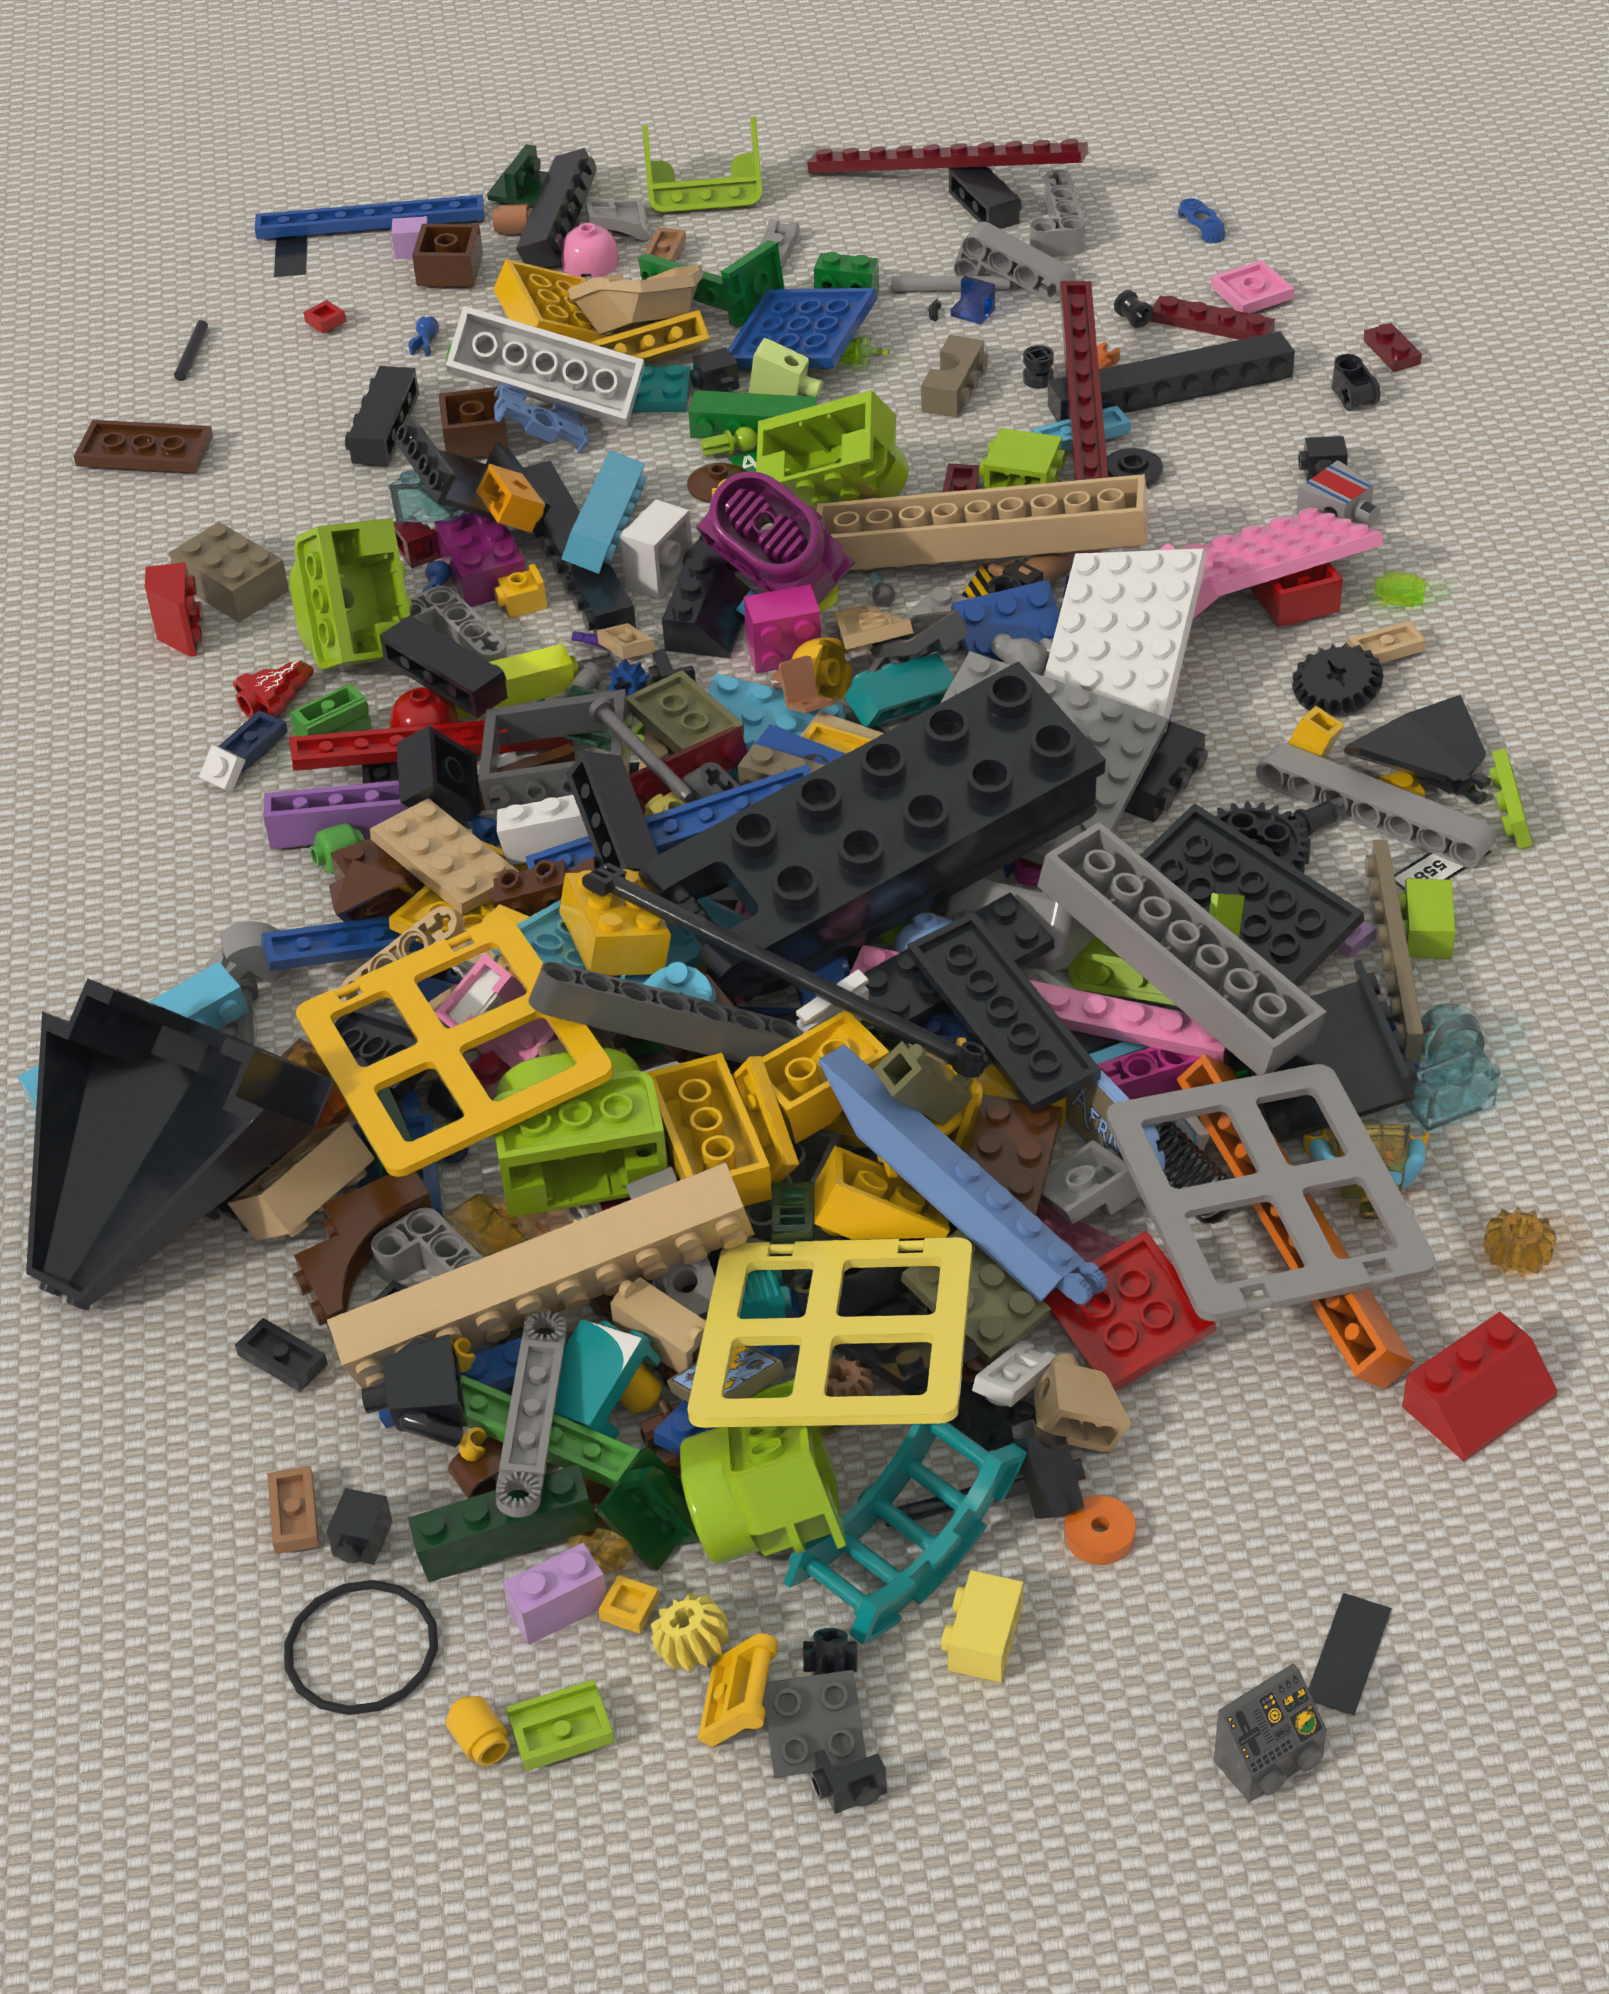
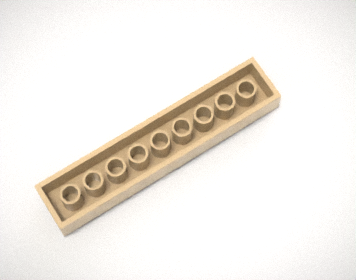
M1145 474L819 503L817 504L816 511L823 517L821 522L826 525L830 535L842 545L844 552L855 560L856 563L850 570L861 569L869 571L883 567L903 568L908 565H936L941 562H970L972 560L988 558L999 560L1012 556L1033 557L1047 553L1067 554L1072 551H1101L1106 548L1118 547L1135 548L1147 545L1149 505Z
M725 1162L327 1319L342 1367L361 1388L385 1383L383 1360L387 1356L395 1354L417 1336L437 1338L450 1334L453 1344L458 1338H467L471 1346L484 1341L497 1342L508 1337L511 1334L510 1331L524 1326L529 1315L532 1316L534 1312L539 1314L540 1310H544V1313L550 1310L552 1314H555V1312L565 1309L567 1311L579 1310L588 1305L590 1299L603 1294L608 1296L616 1295L619 1292L620 1285L627 1279L632 1282L638 1277L645 1278L646 1280L657 1279L668 1272V1268L683 1262L687 1265L695 1264L705 1259L709 1252L722 1247L724 1249L738 1247L746 1242L747 1237L755 1234Z

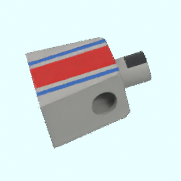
M1338 460L1298 488L1297 515L1303 509L1318 508L1320 512L1333 513L1335 517L1351 519L1353 523L1360 520L1368 525H1372L1378 519L1380 508L1372 504V483Z

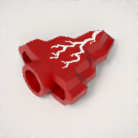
M298 660L289 662L278 669H263L255 674L245 673L237 677L236 681L233 682V687L237 691L236 700L240 709L249 718L259 710L278 718L282 712L287 710V705L295 698V693L301 690L314 673L313 667L306 662Z

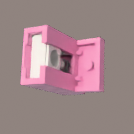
M484 953L435 1014L447 1026L453 1028L525 995L527 991L516 978ZM538 1018L474 1048L482 1055L493 1050L512 1068L523 1061L539 1057V1045L559 1038L546 1019Z

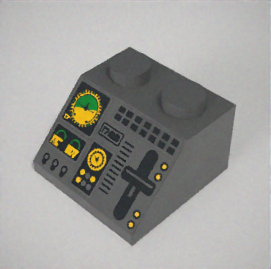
M1294 1663L1218 1710L1214 1762L1249 1803L1262 1794L1268 1796L1275 1793L1283 1786L1288 1777L1299 1770L1305 1772L1312 1769L1321 1761L1324 1755L1327 1729L1304 1678Z

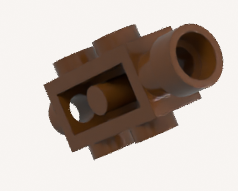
M592 857L581 860L580 865L570 868L563 859L556 862L542 860L534 868L520 872L513 869L506 870L498 878L493 879L494 889L490 890L493 908L495 909L500 904L531 917L533 914L540 912L561 899L565 873H580L584 870L593 871L600 867L597 858Z

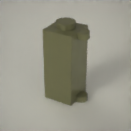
M901 1041L873 1069L893 1098L942 1125L950 1121L973 1098L967 1090L972 1085L973 1078L960 1074L956 1075L953 1070L927 1056L926 1049L919 1044L910 1046Z

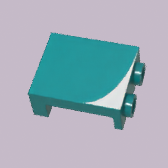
M581 1319L565 1345L555 1414L616 1439L619 1432L607 1419L640 1364L646 1363L658 1367L662 1359L651 1348L653 1342L647 1336L635 1330H631L628 1334L621 1332L617 1327L606 1321H600L599 1324Z

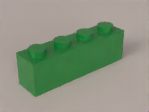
M695 390L688 411L690 438H708L722 435L725 430H729L731 435H734L736 430L741 427L752 428L758 436V421L818 405V397Z

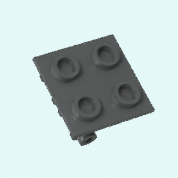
M854 1670L766 1682L763 1704L766 1709L765 1718L767 1721L774 1778L816 1771L815 1752L823 1749L834 1769L842 1768L866 1758Z

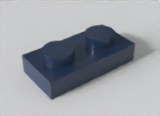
M259 710L218 747L246 759L241 770L245 771L288 732L286 721Z

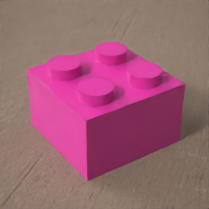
M810 584L744 596L746 647L756 674L778 670L781 662L792 659L794 652L800 645L809 640L821 638L820 610Z

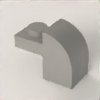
M257 921L242 922L228 927L220 933L223 948L211 956L210 960L206 963L207 968L219 961L235 981L239 980L249 971L271 983L285 969L269 971L261 938L262 933L280 930L267 923Z

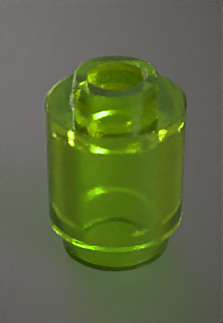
M1384 571L1382 577H1376L1374 597H1380V604L1404 607H1413L1414 604L1422 605L1426 580L1425 578L1418 577L1416 573Z

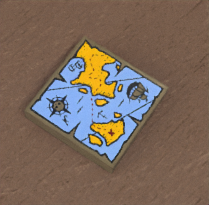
M754 1346L736 1347L732 1353L724 1398H749L786 1374L782 1361ZM697 1362L667 1380L671 1393L689 1402Z

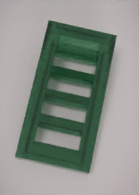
M814 1182L773 1183L772 1244H795V1241H814ZM782 1204H805V1205H783V1206H782ZM781 1214H805V1215H781Z

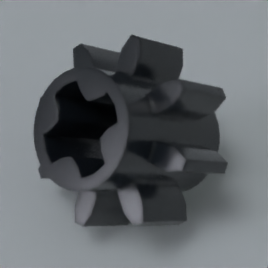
M837 1628L819 1629L813 1634V1642H803L804 1672H813V1675L848 1670L857 1672V1642H848V1634L845 1631Z

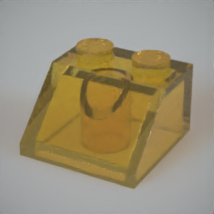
M475 1194L445 1214L446 1222L484 1258L550 1232L531 1214L508 1218L504 1197Z

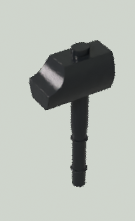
M1033 1419L1013 1426L1014 1443L1026 1451L1027 1454L1021 1466L1023 1473L1017 1474L1004 1500L1029 1494L1035 1519L1058 1517L1083 1508L1084 1503L1078 1481L1085 1480L1086 1475L1081 1458L1072 1460L1067 1438L1043 1431L1036 1425ZM972 1486L959 1491L966 1495ZM938 1497L913 1503L906 1502L905 1505L896 1507L914 1521L954 1511L953 1508Z

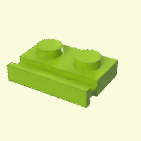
M594 1679L505 1707L525 1772L615 1743L613 1731Z

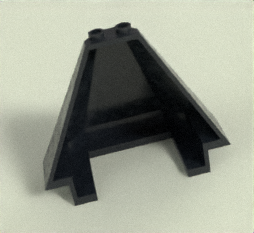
M87 978L70 1021L42 1011L26 1274L41 1281L39 1285L41 1290L60 1297L64 1293L68 1295L66 1299L68 1304L89 1311L93 1303L313 1131L318 1124L335 1081L324 1074L216 1028L187 1018L120 989H114Z

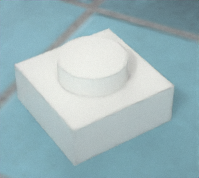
M212 745L199 777L224 790L233 792L246 759L221 747Z

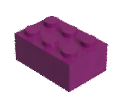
M469 512L461 515H451L445 519L434 521L441 558L451 569L450 577L460 597L470 607L496 600L494 588L499 587L497 578L526 571L525 560L507 525Z

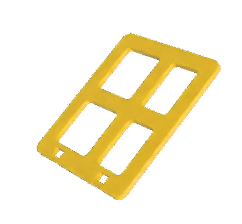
M499 915L466 929V932L448 940L443 939L358 977L354 982L337 990H329L300 1004L296 1010V1016L301 1028L330 1077L335 1081L336 1087L384 1168L392 1176L401 1177L415 1172L610 1080L614 1070L610 1058L587 1025L547 1016L530 1006L528 1002L543 962L513 919L508 916ZM470 940L473 944L453 952L452 948ZM488 950H498L527 993L453 1028H445L418 988V982ZM360 990L362 993L344 1002L340 1001L341 998ZM390 998L418 1042L370 1066L361 1067L356 1062L333 1022L337 1018L377 1000ZM535 1019H546L575 1061V1066L503 1100L492 1101L462 1054ZM426 1069H435L464 1116L421 1138L407 1142L402 1138L379 1100L377 1093Z

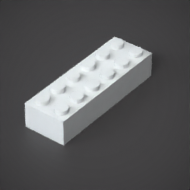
M463 306L446 367L449 374L493 387H498L501 382L527 391V397L549 404H554L555 402L579 413L627 427L644 373L645 364L644 359Z

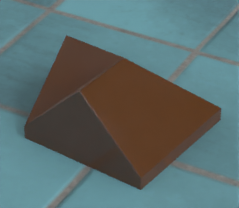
M353 859L346 877L329 885L335 914L344 922L392 915L417 893L401 875Z

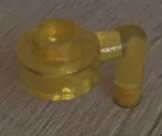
M592 1502L597 1523L599 1524L602 1519L597 1514L599 1504ZM599 1528L594 1533V1530L569 1537V1549L584 1543L599 1568L606 1572L623 1570L633 1555L632 1546L623 1537L607 1529Z

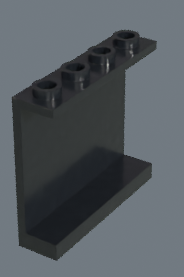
M407 415L404 424L400 425L397 430L395 443L437 503L496 520L478 496L476 490L489 464L523 474L545 503L542 518L536 523L532 531L538 533L551 504L507 445L496 442L486 464L437 449L413 415Z
M1360 959L1354 961L1356 982L1310 996L1311 999L1327 1011L1316 1041L1273 1072L1314 1064L1326 1065L1334 1070L1359 1117H1363L1415 1100L1412 1083L1418 1082V1076L1412 1060L1404 1061L1401 1054L1406 1052L1400 1031L1398 1029L1392 1031L1389 1024L1393 1023V1018L1386 1000L1379 1002L1377 995L1381 994L1374 972L1367 974ZM1247 1066L1250 1077L1257 1076V1074ZM1303 1095L1261 1103L1270 1129L1279 1143L1330 1127L1313 1096Z

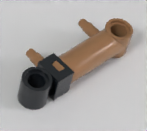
M1102 550L1072 551L1067 554H1039L1031 557L1025 563L1016 560L1007 568L992 563L988 567V572L995 577L988 582V594L1048 580L1051 585L1072 569L1075 554L1102 553Z

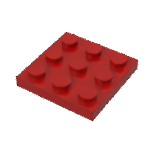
M1147 1230L1093 1261L1099 1267V1270L1106 1274L1108 1284L1106 1285L1107 1288L1099 1294L1093 1293L1092 1299L1085 1305L1072 1302L1073 1300L1068 1298L1058 1288H1054L1043 1300L1051 1308L1050 1314L1090 1369L1105 1373L1115 1392L1217 1331L1214 1321L1204 1320L1196 1314L1175 1268Z

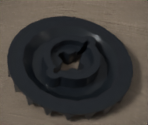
M1347 642L1342 647H1336L1332 643L1330 649L1324 650L1318 647L1315 655L1307 654L1305 662L1298 663L1297 671L1293 673L1292 687L1295 698L1305 709L1310 711L1313 707L1317 706L1331 716H1340L1360 710L1372 702L1382 688L1384 675L1379 658H1375L1371 650L1364 651L1360 644L1352 648ZM1332 672L1343 677V686L1335 678H1332Z

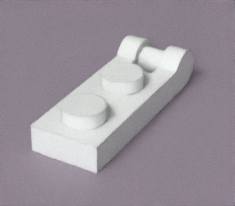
M1020 1340L975 1376L972 1391L986 1396V1399L995 1405L1012 1407L1035 1388L1057 1354L1049 1351L1043 1354L1034 1350L1033 1344Z

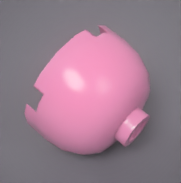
M592 223L581 224L567 233L564 238L563 251H561L562 268L567 274L582 277V274H591V279L609 275L618 267L617 261H619L615 238L607 229Z

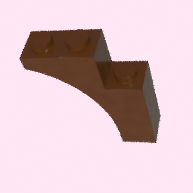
M416 1171L401 1177L389 1174L323 1204L327 1221L321 1223L327 1240L295 1254L294 1257L298 1271L293 1273V1278L302 1296L309 1293L313 1300L309 1306L319 1326L326 1324L330 1331L327 1319L348 1312L351 1294L356 1281L364 1267L373 1257L371 1249L373 1237L419 1208L432 1209L429 1193Z

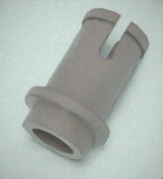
M592 662L580 665L577 668L579 673L565 690V697L588 695L593 687L600 685L602 681V670L600 667Z

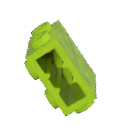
M999 428L995 440L989 441L987 458H982L980 462L979 477L984 478V489L1058 482L1059 469L1063 470L1066 462V450H1062V437Z

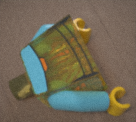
M1363 1124L1399 1191L1401 1192L1402 1188L1411 1186L1426 1163L1429 1133L1424 1132L1423 1138H1415L1410 1134V1124ZM1326 1129L1320 1130V1136L1312 1137L1308 1134L1303 1136L1304 1152L1312 1156L1314 1162L1345 1156L1332 1129L1328 1137L1329 1143L1327 1142ZM1351 1184L1338 1187L1342 1198L1359 1199L1361 1218L1379 1219L1364 1189L1360 1185Z

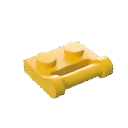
M764 1633L755 1634L713 1660L697 1740L710 1747H714L729 1737L735 1736L745 1728L758 1729L763 1726L766 1709L762 1704L770 1661L776 1657L778 1640L774 1636Z

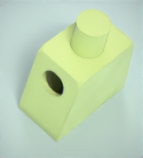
M763 338L753 356L749 393L803 396L804 394L810 397H819L823 381L807 376L809 360L806 356Z

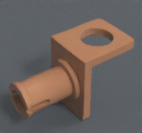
M805 655L779 664V669L774 672L772 681H779V683H774L773 686L778 690H783L787 709L808 713L834 705V699L818 696L810 656Z

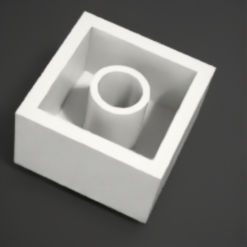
M655 499L628 528L622 531L620 546L622 547V570L625 576L626 588L660 599L679 579L683 569L684 554L692 547L690 513L688 509Z

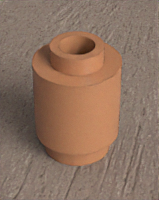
M528 204L500 206L499 209H493L495 233L501 232L502 235L522 234L532 211L529 210Z

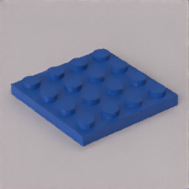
M875 288L767 289L728 350L737 361L738 369L746 370L752 368L754 353L763 338H766L806 356L809 360L808 368H820L821 370L835 368L878 299Z

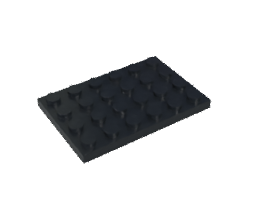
M1196 803L1140 855L1208 913L1212 893L1245 896L1239 938L1297 987L1365 921L1363 911Z

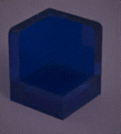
M964 276L961 279V299L951 308L950 314L952 317L981 325L995 311V284Z

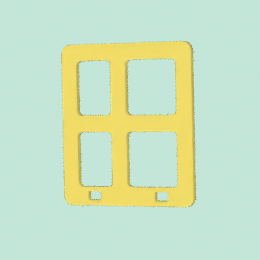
M951 1237L924 1238V1240L915 1241L873 1239L795 1241V1244L754 1242L743 1243L732 1249L723 1248L719 1257L687 1408L690 1423L696 1427L711 1428L939 1424L953 1420L958 1415L973 1258L971 1242L964 1238ZM900 1251H923V1253H900ZM777 1254H793L792 1256H770ZM914 1266L940 1267L936 1310L930 1315L838 1316L844 1272L847 1269ZM755 1270H813L807 1309L804 1316L799 1318L768 1319L739 1318L747 1277L750 1272ZM929 1342L932 1344L927 1391L922 1395L826 1396L832 1351L834 1346L838 1344ZM765 1345L800 1346L794 1387L790 1396L785 1398H724L732 1353L736 1347Z

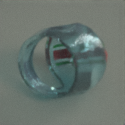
M1443 1003L1435 1005L1422 1016L1423 1043L1421 1053L1425 1055V1062L1429 1070L1440 1077L1451 1078L1463 1074L1476 1064L1484 1051L1485 1043L1481 1024L1470 1009L1453 1003ZM1436 1058H1446L1451 1063L1449 1066H1440L1437 1064Z

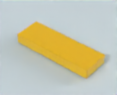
M750 1056L734 1072L732 1078L770 1165L771 1184L781 1183L799 1165L762 1056Z

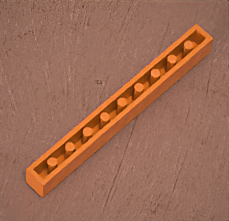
M1204 1053L1177 1078V1081L1184 1090L1239 1078L1232 1067ZM1224 1112L1199 1115L1235 1178L1257 1173L1229 1116ZM1272 1133V1135H1273V1137H1274V1139H1275V1141H1276V1143H1277V1145H1278L1280 1151L1282 1152V1154H1283V1156H1284L1286 1162H1287L1288 1164L1292 1165V1163L1290 1162V1160H1289V1158L1287 1157L1286 1153L1284 1152V1150L1282 1149L1281 1145H1280L1279 1142L1277 1141L1276 1137H1275L1274 1134ZM1310 1193L1304 1194L1334 1255L1340 1259L1350 1258ZM1269 1202L1252 1204L1290 1269L1294 1270L1305 1267L1274 1205ZM1370 1289L1310 1301L1356 1378L1385 1390L1415 1364V1361Z

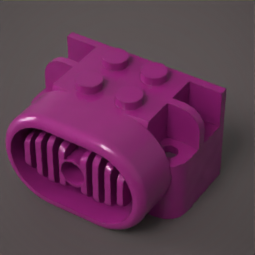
M741 472L726 479L713 494L708 513L696 525V529L706 545L763 591L771 592L810 584L818 605L856 563L854 559L844 552L842 545L830 535L826 525L821 522L823 517L813 507L799 499L785 485L761 472ZM773 524L772 528L768 531H760L764 525Z

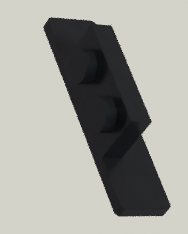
M974 1382L961 1387L958 1415L948 1422L988 1452L1014 1443L1013 1426L1031 1419L1037 1425L1035 1407L1032 1404L1019 1400L1012 1407L995 1405L989 1402L986 1396L972 1391ZM927 1386L911 1395L924 1394L927 1391Z

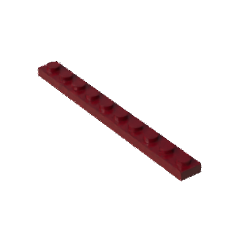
M1066 139L1061 141V143L1038 140L1033 144L1011 141L1005 145L984 142L978 146L969 147L965 143H957L944 148H940L938 144H931L919 149H913L910 145H904L894 150H886L885 147L878 146L869 149V151H859L858 148L852 147L844 149L842 152H832V149H820L809 159L807 166L808 173L1068 164L1082 163L1089 152L1088 142H1078L1077 139Z
M1060 281L1059 291L1074 481L1108 478L1091 281Z

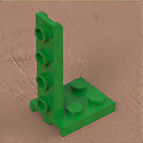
M771 240L766 241L723 269L721 276L702 270L703 277L697 284L693 301L727 311L729 324L739 328L745 324L767 289H785L778 243ZM643 254L638 257L642 280L676 267L687 266L652 254Z

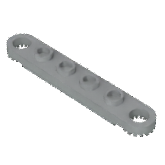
M540 1310L539 1314L534 1312L524 1322L496 1485V1505L502 1513L511 1517L531 1515L538 1509L541 1502L567 1333L566 1321L564 1322L563 1316L559 1317L557 1312L552 1314L550 1310L547 1313H544V1310ZM540 1328H550L555 1331V1334L551 1333V1337L549 1334H546V1338H544L543 1334L539 1337V1333L535 1334V1331ZM513 1490H523L529 1493V1496L524 1497V1501L522 1498H519V1501H517V1498L512 1500L511 1496L508 1497V1493Z

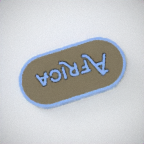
M1101 1070L1100 1080L1066 1097V1123L1084 1145L1094 1140L1106 1149L1112 1148L1119 1155L1120 1159L1124 1161L1106 1123V1115L1110 1105L1130 1099ZM1154 1125L1144 1126L1142 1128L1164 1172L1165 1155L1163 1150L1158 1152L1156 1141L1160 1140L1158 1131Z

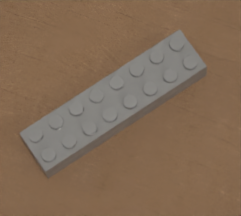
M1097 822L1045 855L1037 886L1257 1075L1272 1073L1315 1043L1327 1011L1101 822Z

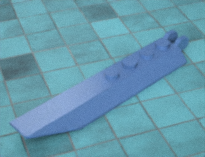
M845 1044L819 1059L818 1062L857 1137L1038 1302L1041 1303L1054 1288H1058L1068 1298H1071L1072 1302L1085 1305L1092 1299L1093 1293L1099 1294L1107 1288L1108 1279L1106 1274L1100 1271L1095 1263L1086 1262L1067 1243L1060 1239L1036 1215L1030 1212L923 1114L893 1098L874 1070Z

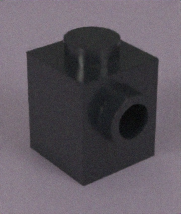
M345 1488L326 1530L333 1557H337L347 1563L362 1562L375 1565L393 1522L387 1496Z

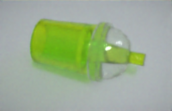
M872 336L853 338L838 363L870 367L878 363L882 355H890V349H883L881 343L877 339L872 338Z

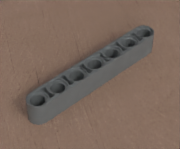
M545 962L542 964L528 1001L534 1010L547 1016L709 1056L722 1053L724 1059L742 1064L750 1056L763 1057L802 1035L801 1030L796 1025L783 1019L557 962Z

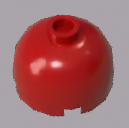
M423 687L412 689L402 694L395 701L389 719L390 728L459 722L454 704L428 688Z

